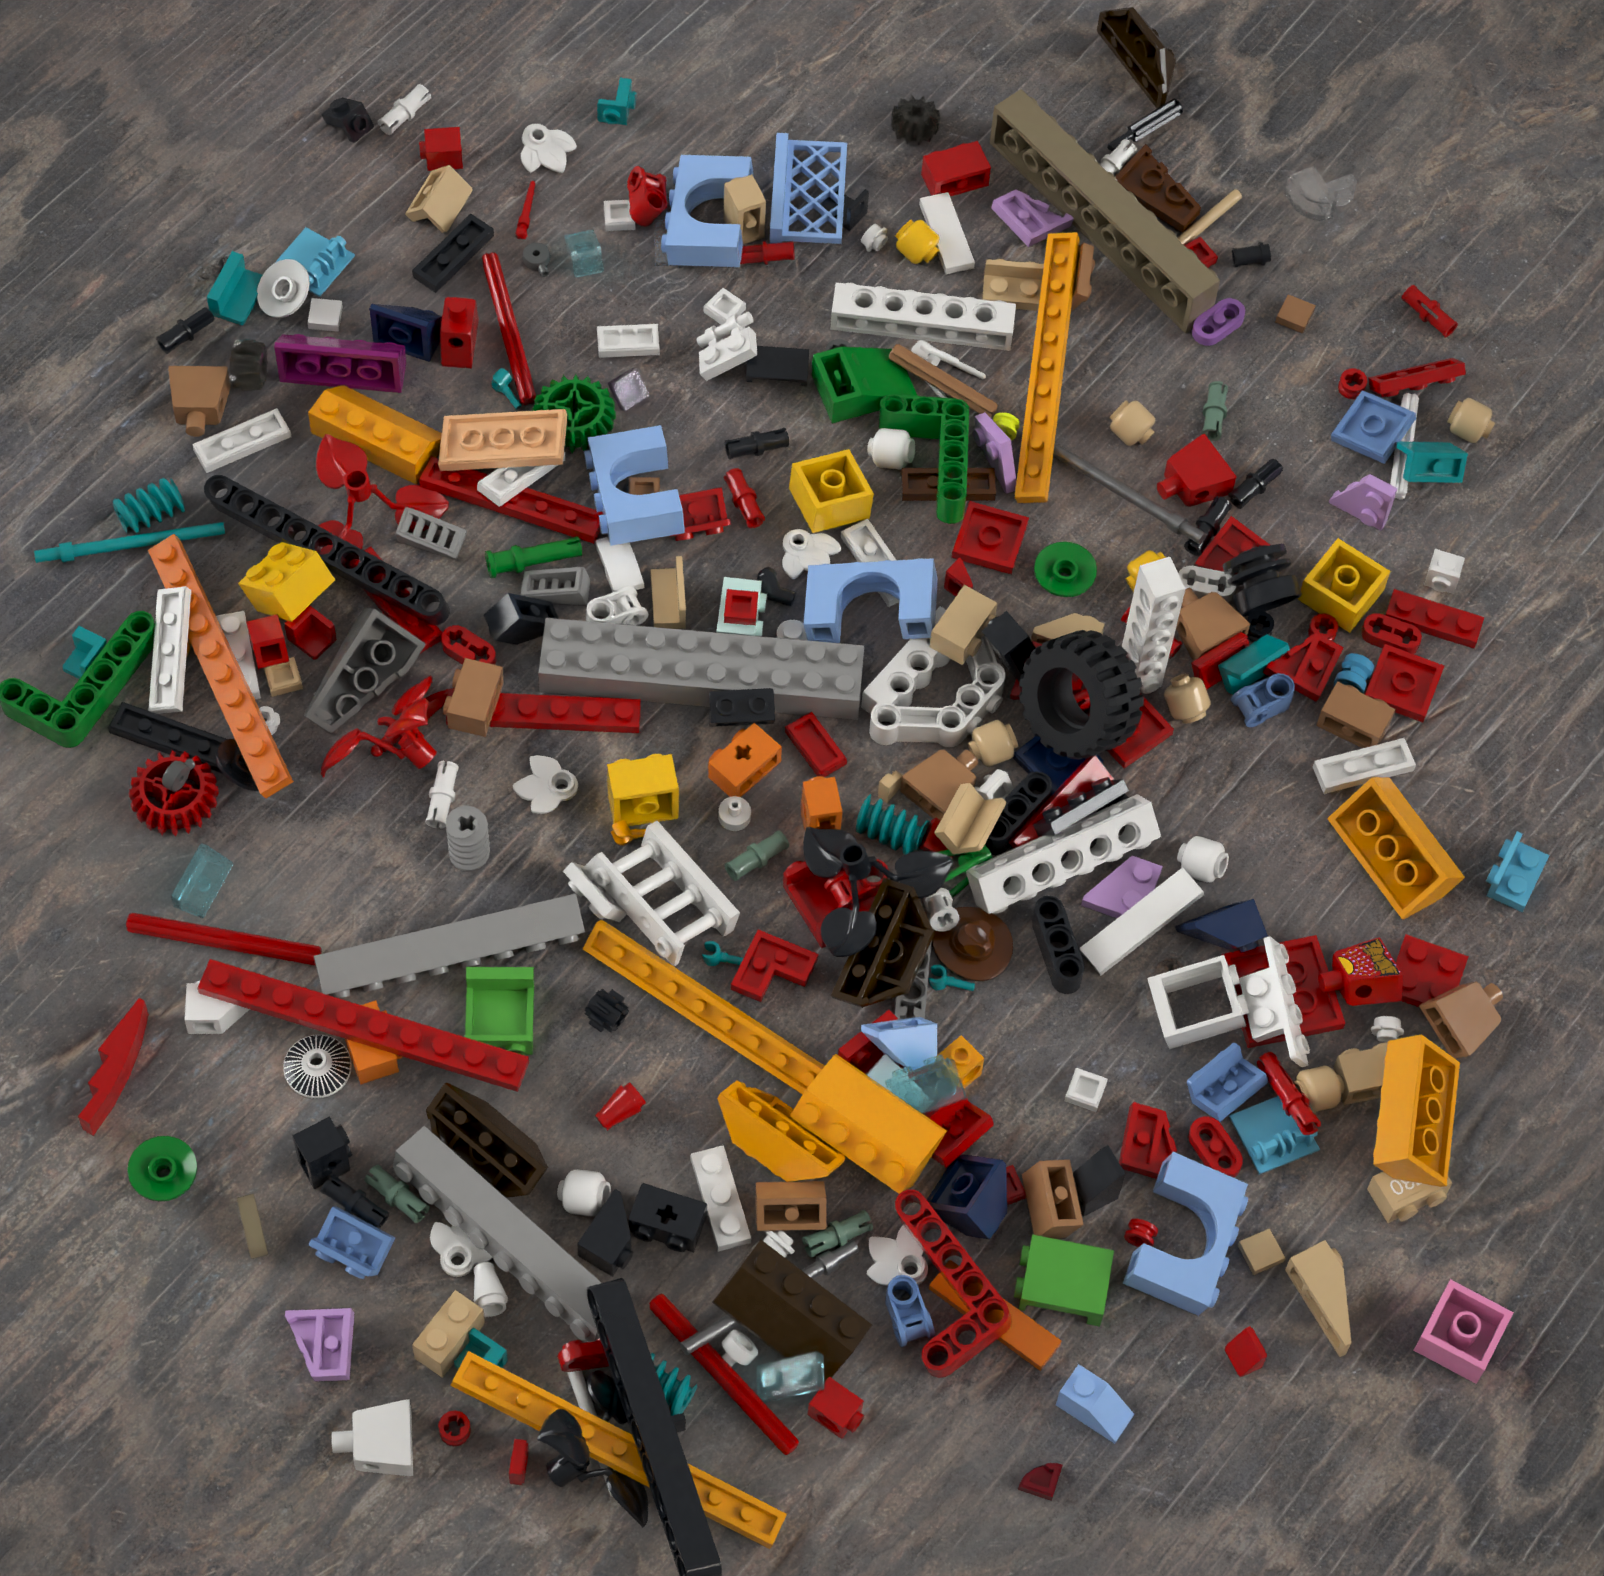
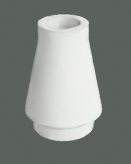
M490 1262L476 1265L473 1268L475 1275L474 1303L484 1310V1317L497 1316L506 1310L508 1297L495 1272L494 1265Z

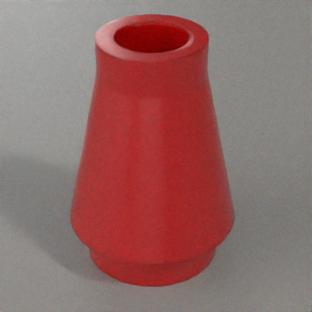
M629 1082L624 1087L621 1085L618 1087L602 1109L595 1114V1117L608 1131L613 1126L641 1112V1107L646 1104V1101Z

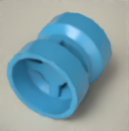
M1347 654L1342 662L1343 670L1337 674L1334 686L1338 681L1344 685H1351L1364 694L1367 687L1366 680L1372 676L1374 664L1363 655Z

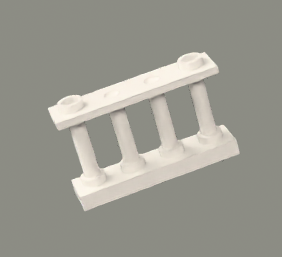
M658 821L647 826L641 844L642 847L614 863H611L602 852L596 855L591 874L597 885L603 887L655 945L659 955L666 958L672 966L679 964L685 947L683 943L708 928H716L723 937L734 931L740 912ZM649 857L660 865L661 871L635 886H632L621 874ZM668 881L675 882L683 893L654 910L642 898L645 894ZM689 904L695 905L703 913V917L676 933H673L663 921V919Z

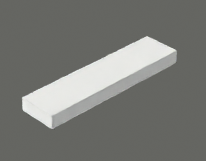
M186 586L159 589L157 592L148 711L156 714L182 712L191 602V589Z
M1182 867L1079 948L1080 952L1101 976L1200 899L1204 892Z

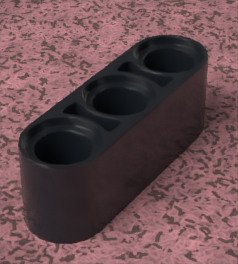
M1037 771L1028 774L1004 799L1006 805L991 832L999 833L1002 837L994 838L989 835L985 843L991 855L996 856L1004 853L1011 846L1009 840L1050 798L1052 781L1047 774ZM1030 790H1039L1042 794H1034ZM1011 811H1018V812H1020L1022 815H1021V816H1014V815H1012L1010 812H1011Z
M1043 896L1035 904L1032 927L1053 987L1059 993L1072 994L1080 988L1085 969L1084 962L1061 900L1054 896ZM1049 913L1055 918L1046 919L1041 914ZM1060 942L1065 947L1057 948L1054 947L1051 943ZM1068 970L1074 973L1075 976L1066 977L1061 972Z

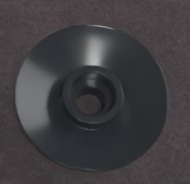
M235 738L222 742L216 751V762L221 772L239 787L251 791H259Z

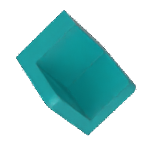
M78 626L72 634L75 649L62 667L64 672L80 679L105 647L107 641L105 638Z
M472 1328L468 1333L469 1343L454 1361L455 1368L459 1369L467 1352L470 1351L503 1368L508 1362L507 1350L477 1329Z

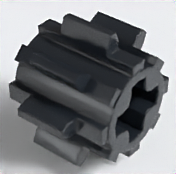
M604 989L598 990L585 1008V1015L591 1019L589 1024L600 1032L604 1029L611 1033L616 1031L624 1022L629 1012V1007L623 1003L625 998L613 989L609 993Z

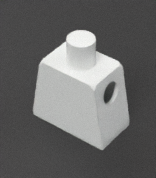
M409 1399L357 1410L352 1413V1431L332 1432L333 1453L353 1452L356 1470L413 1476L412 1411Z

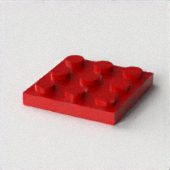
M1317 935L1279 942V944L1285 946L1289 956V962L1286 963V967L1296 987L1293 998L1303 1018V1022L1299 1024L1301 1033L1306 1037L1344 1029L1346 1023L1336 992L1323 993L1319 986L1318 974L1329 971ZM1265 945L1242 953L1239 950L1222 954L1225 956L1228 966L1235 964L1239 978L1269 968ZM1241 984L1234 985L1237 996L1243 994ZM1243 1015L1246 1027H1242V1031L1248 1048L1286 1041L1284 1033L1256 1042L1252 1038L1248 1015Z

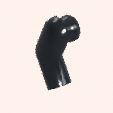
M766 567L760 570L757 580L762 581L761 592L767 594V599L792 606L796 592L780 587L776 577L777 573L773 568Z

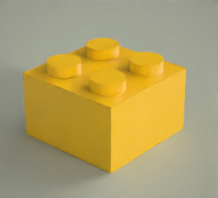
M850 449L792 463L789 490L812 533L870 519L874 493Z
M1337 538L1303 580L1301 587L1302 596L1298 600L1319 614L1331 615L1338 622V626L1351 633L1384 591L1390 570Z
M281 542L273 546L268 551V555L259 564L252 566L238 584L257 612L271 616L277 614L278 618L292 622L335 581V578L317 551Z
M652 754L642 759H620L614 763L607 764L608 799L613 824L624 820L628 826H635L655 821L678 819L679 787L672 754Z

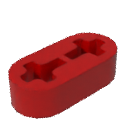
M1373 613L1367 616L1361 631L1363 639L1371 645L1383 649L1384 644L1412 654L1417 652L1422 640L1421 632L1417 627L1380 613ZM1375 625L1381 627L1378 633L1373 632ZM1404 636L1410 637L1408 644L1402 642Z
M459 625L449 626L443 631L441 635L442 649L452 659L463 665L465 658L476 660V655L483 656L485 653L487 654V660L482 658L479 661L496 665L495 649L484 639ZM458 638H461L462 645L457 642L453 645L450 644V639L456 641Z

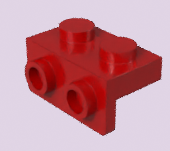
M722 487L680 494L685 533L670 535L669 537L674 536L675 541L694 538L693 532L705 530L706 535L724 532L723 526L731 525L730 519L727 518Z
M959 1086L925 1114L926 1117L947 1130L931 1158L944 1167H948L994 1126L992 1117L969 1102L965 1090Z

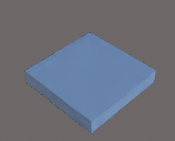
M1362 390L1332 432L1331 440L1385 464L1397 447V442L1402 440L1416 420V413Z

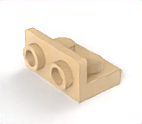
M1004 259L986 260L982 300H1001L1016 304V309L1038 311L1044 264L1031 261H1006Z

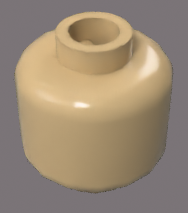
M1466 398L1463 402L1458 400L1447 420L1451 424V433L1470 443H1476L1481 436L1487 439L1495 425V422L1490 420L1492 417L1491 408L1472 398Z
M1127 400L1124 401L1109 417L1112 420L1110 424L1111 431L1128 446H1132L1137 442L1143 445L1155 433L1151 429L1155 423V417L1139 401H1132L1130 403Z
M1181 674L1170 680L1171 685L1164 692L1171 716L1176 720H1182V723L1185 724L1205 717L1207 714L1206 710L1210 707L1211 702L1204 682L1198 677H1189V674Z
M995 720L973 729L972 741L968 743L969 751L987 767L1011 759L1014 756V749L1018 747L1010 724L1004 725L1000 720Z
M1329 1066L1302 1070L1296 1076V1080L1293 1081L1301 1094L1305 1093L1309 1099V1106L1313 1112L1337 1107L1341 1100V1094L1345 1090L1342 1077L1336 1074Z

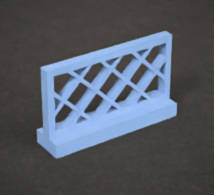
M788 133L776 134L770 243L793 241L842 244L847 143L788 140ZM794 150L807 151L811 156L801 162L793 154ZM828 152L841 153L840 158L832 164L823 157ZM817 160L825 169L815 175L807 167ZM800 172L809 178L801 186L792 179ZM832 173L839 181L833 186L828 187L822 179ZM816 184L824 192L814 199L806 190ZM799 195L808 202L800 210L790 203ZM828 197L838 204L829 212L820 205ZM813 208L822 215L814 223L804 216ZM797 220L807 227L801 232L789 231V226ZM829 221L836 228V233H823L819 227Z

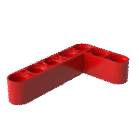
M910 1189L901 1192L897 1196L895 1201L897 1214L902 1224L969 1310V1312L931 1339L923 1347L922 1360L927 1371L934 1377L944 1378L1005 1334L1012 1324V1316L1006 1302L919 1191ZM915 1202L921 1205L920 1210L914 1215H907L903 1212L909 1203ZM931 1229L940 1230L941 1236L938 1240L934 1242L924 1240L927 1231ZM951 1256L962 1258L961 1264L955 1269L946 1268L944 1264ZM977 1282L983 1285L982 1291L976 1296H969L965 1293L966 1287L971 1283ZM992 1310H1001L1004 1316L1000 1322L992 1324L986 1321L987 1314ZM970 1330L976 1333L975 1340L972 1343L964 1345L958 1342V1337L962 1332ZM942 1351L948 1354L947 1361L944 1364L935 1366L930 1363L931 1356L934 1353Z

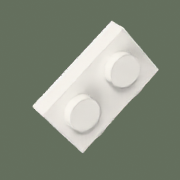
M596 855L585 866L571 862L563 871L570 879L568 882L570 888L582 897L584 895L591 902L588 907L598 918L602 920L607 918L620 922L627 914L603 887L597 885L591 874Z

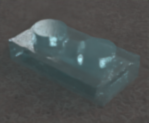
M818 1352L757 1365V1396L764 1403L825 1389L824 1355Z

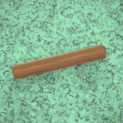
M896 344L891 350L889 359L950 397L965 401L969 408L978 414L985 412L990 418L995 414L998 407L996 402L900 344Z

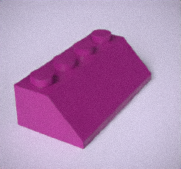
M282 334L275 342L274 350L280 382L329 387L345 385L351 389L402 393L406 369L405 345H397L392 342L374 343L364 340H341L333 337H307L301 334Z

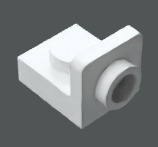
M1435 549L1424 585L1438 592L1454 594L1465 558Z

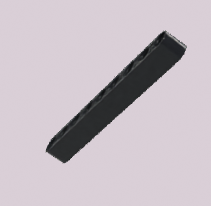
M214 475L206 481L204 493L218 511L279 544L284 542L317 551L329 571L430 625H440L448 619L450 608L443 595L433 587L226 476ZM228 489L223 497L216 498V494L220 490ZM254 503L249 511L242 512V508L246 504ZM280 517L277 524L268 526V522L272 518ZM306 531L302 539L294 540L298 532ZM333 545L329 553L320 554L324 546ZM359 559L356 567L352 569L346 568L351 560ZM386 574L382 582L373 583L376 575ZM413 588L409 596L399 597L403 589ZM430 603H440L439 607L435 611H426V608Z
M623 1278L587 1287L588 1304L679 1576H722L721 1561L627 1284Z

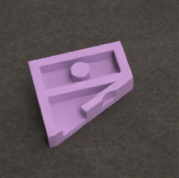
M1016 189L993 200L991 207L1028 247L1046 239L1050 233H1058L1071 227L1074 219L1067 213L1064 217L1048 211L1050 205L1040 200H1034L1029 195Z
M985 412L974 416L976 429H973V437L976 444L981 447L990 466L995 469V475L1004 492L1007 494L1015 491L1016 474L1010 438Z
M1369 474L1363 477L1360 482L1349 484L1345 491H1336L1329 500V503L1360 519L1365 525L1382 530L1387 522L1397 488Z
M1131 856L1085 894L1081 906L1118 918L1155 889L1163 866Z
M351 1308L285 1311V1317L291 1326L297 1345L305 1358V1363L314 1381L350 1380L354 1325L353 1310Z

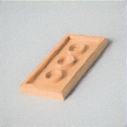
M566 409L444 416L438 461L440 471L562 465L567 426Z

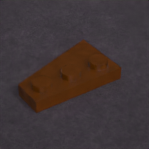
M1147 144L1115 176L1117 181L1127 191L1132 192L1136 196L1137 201L1142 206L1182 233L1200 215L1201 206L1181 183H1176L1168 174V168L1153 157L1152 150Z

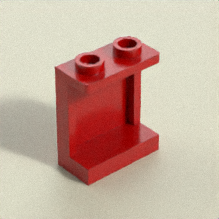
M796 861L788 866L784 872L783 887L822 949L826 947L821 936L822 922L827 914L837 909L838 903L833 894L827 892L824 887L828 879L814 875L809 870L806 861ZM874 895L859 902V912H869L875 899Z

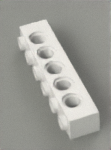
M836 283L830 330L914 340L923 339L924 341L1010 351L1016 304L1001 300L989 301L974 297L947 296L941 293L930 294L914 290L887 289L882 286L870 287L854 283Z
M1171 557L1140 565L1122 647L1128 653L1126 655L1129 661L1133 660L1137 667L1135 673L1137 678L1141 677L1143 685L1140 688V693L1143 692L1144 694L1152 693L1162 686L1186 589Z
M1136 794L1082 818L1056 835L1039 837L966 871L976 905L988 914L1003 912L1010 904L1019 900L1032 899L1037 895V892L1048 887L1061 886L1066 882V879L1075 875L1090 873L1094 870L1095 866L1104 862L1117 861L1123 857L1124 853L1133 849L1148 847L1151 841L1161 837L1152 803ZM1125 826L1124 832L1118 836L1120 829ZM1097 838L1095 846L1090 849L1091 842ZM1068 851L1067 858L1061 862L1063 854ZM1040 864L1038 871L1032 875L1034 867ZM1011 877L1010 883L1003 888L1005 880Z

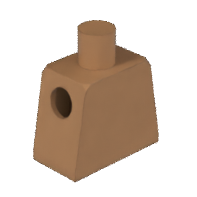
M169 366L171 396L176 423L186 424V433L193 437L202 436L205 432V425H217L221 422L231 388L228 367Z
M1191 588L1185 589L1176 630L1193 661L1240 631L1245 635L1248 634L1250 623L1217 592H1211L1199 599Z
M939 750L902 776L900 792L933 819L938 818L941 820L960 784L970 783L975 787L976 776L971 770L978 765V759L969 750H964L956 759L947 751Z
M1475 981L1457 986L1422 1003L1419 1007L1449 1055L1457 1059L1473 1054L1500 1024L1501 1017L1494 1005L1503 999V994L1493 983L1482 988L1480 983Z

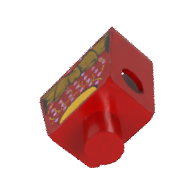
M1380 937L1336 951L1332 958V971L1318 974L1319 986L1323 993L1339 990L1346 1003L1351 1006L1402 1001L1403 974Z

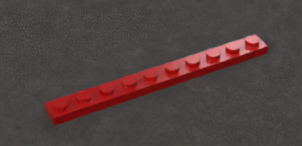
M212 959L209 960L197 987L199 994L516 1092L519 1091L529 1065L528 1056Z

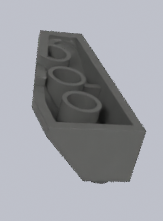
M364 608L347 633L303 716L328 733H333L359 712L361 707L375 696L380 695L398 677H402L407 673L426 644L375 608Z

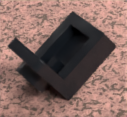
M343 97L334 100L330 104V108L321 114L326 124L343 128L349 141L354 143L374 127L362 102Z

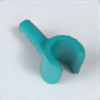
M500 368L492 377V388L496 392H502L514 408L518 410L522 407V404L508 387L512 382V377L507 370Z
M714 941L704 943L707 951L716 952L713 955L702 954L706 965L717 966L721 962L741 964L742 957L721 952L718 943Z
M941 965L931 966L930 969L933 975L942 976L940 979L928 978L932 989L937 991L947 986H953L974 991L975 983L947 976L946 969Z

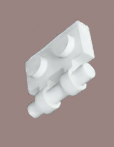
M750 312L740 316L735 314L729 317L726 323L718 327L713 325L705 330V334L697 337V343L701 348L708 346L699 352L700 375L706 381L757 356L756 333L750 327L745 328V326L753 323V317Z

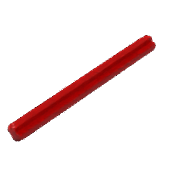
M495 252L486 253L482 256V263L519 400L522 405L535 403L536 393L500 261Z
M130 913L126 921L127 931L309 965H315L313 956L322 954L321 947L144 914Z
M664 1294L657 1295L649 1303L650 1310L680 1342L698 1333L696 1328ZM709 1342L691 1353L784 1455L790 1454L797 1448L799 1441Z

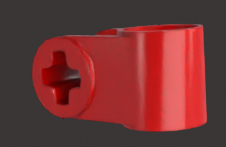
M640 166L633 168L627 181L630 203L629 212L631 218L638 225L646 227L667 208V180L664 175H653L645 172L644 168Z
M876 859L877 862L888 869V866L883 861ZM873 866L866 878L857 880L859 902L873 895L876 896L883 879H889ZM839 872L835 877L829 878L825 882L824 887L827 892L833 894L838 903L837 909L853 906L851 884L846 872ZM870 876H878L881 878V880L878 882H870L867 880V878Z

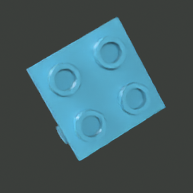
M305 227L276 262L292 259L302 264L309 275V291L320 297L355 257V254L345 249L347 243L343 237L337 236L328 240Z
M1279 1096L1229 1115L1259 1175L1320 1150L1314 1139L1318 1132L1312 1135H1303L1291 1115L1287 1116L1283 1110V1103Z

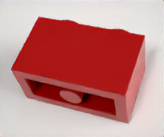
M975 141L968 144L963 143L943 151H934L923 156L921 175L931 196L948 192L951 197L989 186L991 166L979 142Z

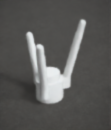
M923 339L919 340L911 349L913 353L936 367L940 360L978 378H986L984 373L960 362L958 358L936 349ZM927 383L938 397L948 398L944 392Z

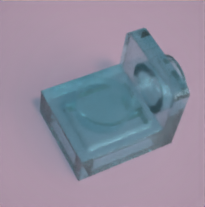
M593 229L564 235L565 245L572 260L575 277L597 274L604 271L601 247Z

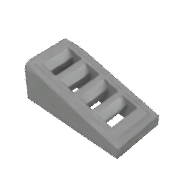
M405 507L395 535L398 542L457 560L467 530L421 511ZM412 521L416 522L413 534L408 532ZM424 525L429 527L425 539L420 537ZM437 529H438V530H441L442 532H441L440 537H439V540H438V542H437V544H436V543H433L432 541H433L434 536H435V533H436V531H437ZM450 533L454 537L448 549L444 545Z
M584 567L524 571L521 595L556 604L587 605L590 577ZM535 581H540L538 590H534ZM548 582H552L551 589H547ZM561 583L565 584L564 588H560Z

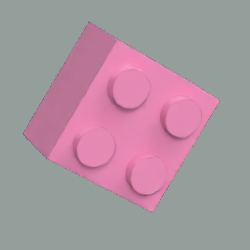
M1450 1279L1413 1351L1477 1384L1514 1312Z

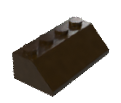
M761 1239L749 1250L712 1301L714 1305L821 1387L828 1377L832 1378L872 1326L871 1323Z

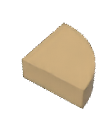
M893 771L892 775L886 774L879 781L878 797L888 803L901 788L903 775L898 771Z

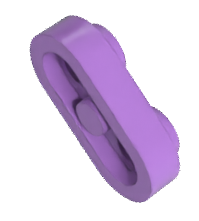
M1226 298L1195 319L1193 324L1192 336L1195 341L1202 345L1211 346L1235 331L1244 321V305L1236 299ZM1225 316H1230L1233 319H1227Z

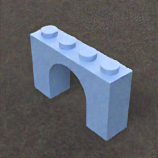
M680 156L679 167H674L673 170L675 189H670L669 193L671 212H666L665 216L667 234H663L661 239L662 253L667 254L668 265L740 267L743 249L741 225L703 223L692 218L690 213L702 202L718 198L724 199V183L730 182L734 178H742L751 174L754 177L751 157Z
M661 425L588 437L589 450L584 451L585 464L587 469H593V472H589L591 490L598 491V493L594 494L595 507L597 512H603V515H599L601 533H608L610 546L685 533L683 509L677 489L633 495L616 488L620 481L631 475L668 469L667 447Z
M918 558L913 560L808 565L804 628L807 640L840 643L842 614L845 607L854 598L869 592L888 593L899 600L898 620L903 639L931 638V631L935 627L938 582L934 559Z
M1172 1152L1162 1162L1153 1192L1188 1207L1200 1218L1206 1231L1205 1251L1202 1257L1181 1259L1143 1243L1132 1253L1123 1284L1197 1316L1208 1307L1212 1308L1219 1296L1220 1290L1216 1288L1218 1278L1224 1275L1229 1264V1258L1225 1257L1228 1246L1231 1247L1234 1244L1238 1235L1239 1228L1235 1226L1237 1218L1243 1214L1248 1203V1197L1245 1196L1248 1184Z

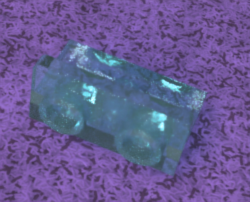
M937 1055L924 1060V1067L913 1071L911 1066L892 1072L893 1078L885 1080L887 1088H890L893 1094L922 1114L967 1099L955 1061L950 1058L944 1059L943 1055Z

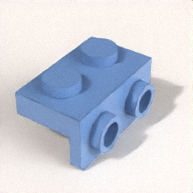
M1232 1043L1224 1051L1218 1053L1214 1059L1196 1071L1187 1080L1192 1103L1219 1122L1268 1083L1266 1073L1245 1060L1240 1046L1236 1043Z
M334 1206L331 1208L318 1237L312 1238L309 1246L317 1250L315 1255L330 1263H334L337 1260L347 1266L346 1272L364 1279L365 1276L378 1275L395 1237Z

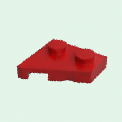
M1316 632L1305 639L1300 645H1296L1288 650L1282 657L1268 663L1262 673L1268 676L1278 673L1288 675L1295 684V691L1316 702L1320 698L1344 647Z

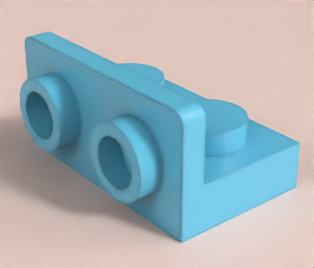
M1517 831L1513 841L1506 839L1498 856L1503 858L1500 867L1494 864L1486 879V882L1491 884L1486 896L1523 912L1550 855L1520 842L1523 834Z

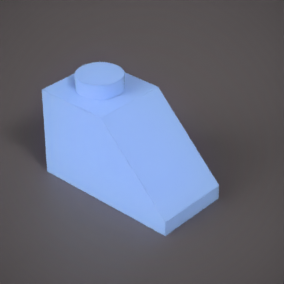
M922 1017L861 1025V1032L885 1055L887 1054L894 1062L903 1065L905 1070L919 1071L924 1069V1065L937 1063V1023Z
M1079 1364L1060 1390L1056 1402L1057 1407L1114 1444L1134 1416V1413L1106 1381Z

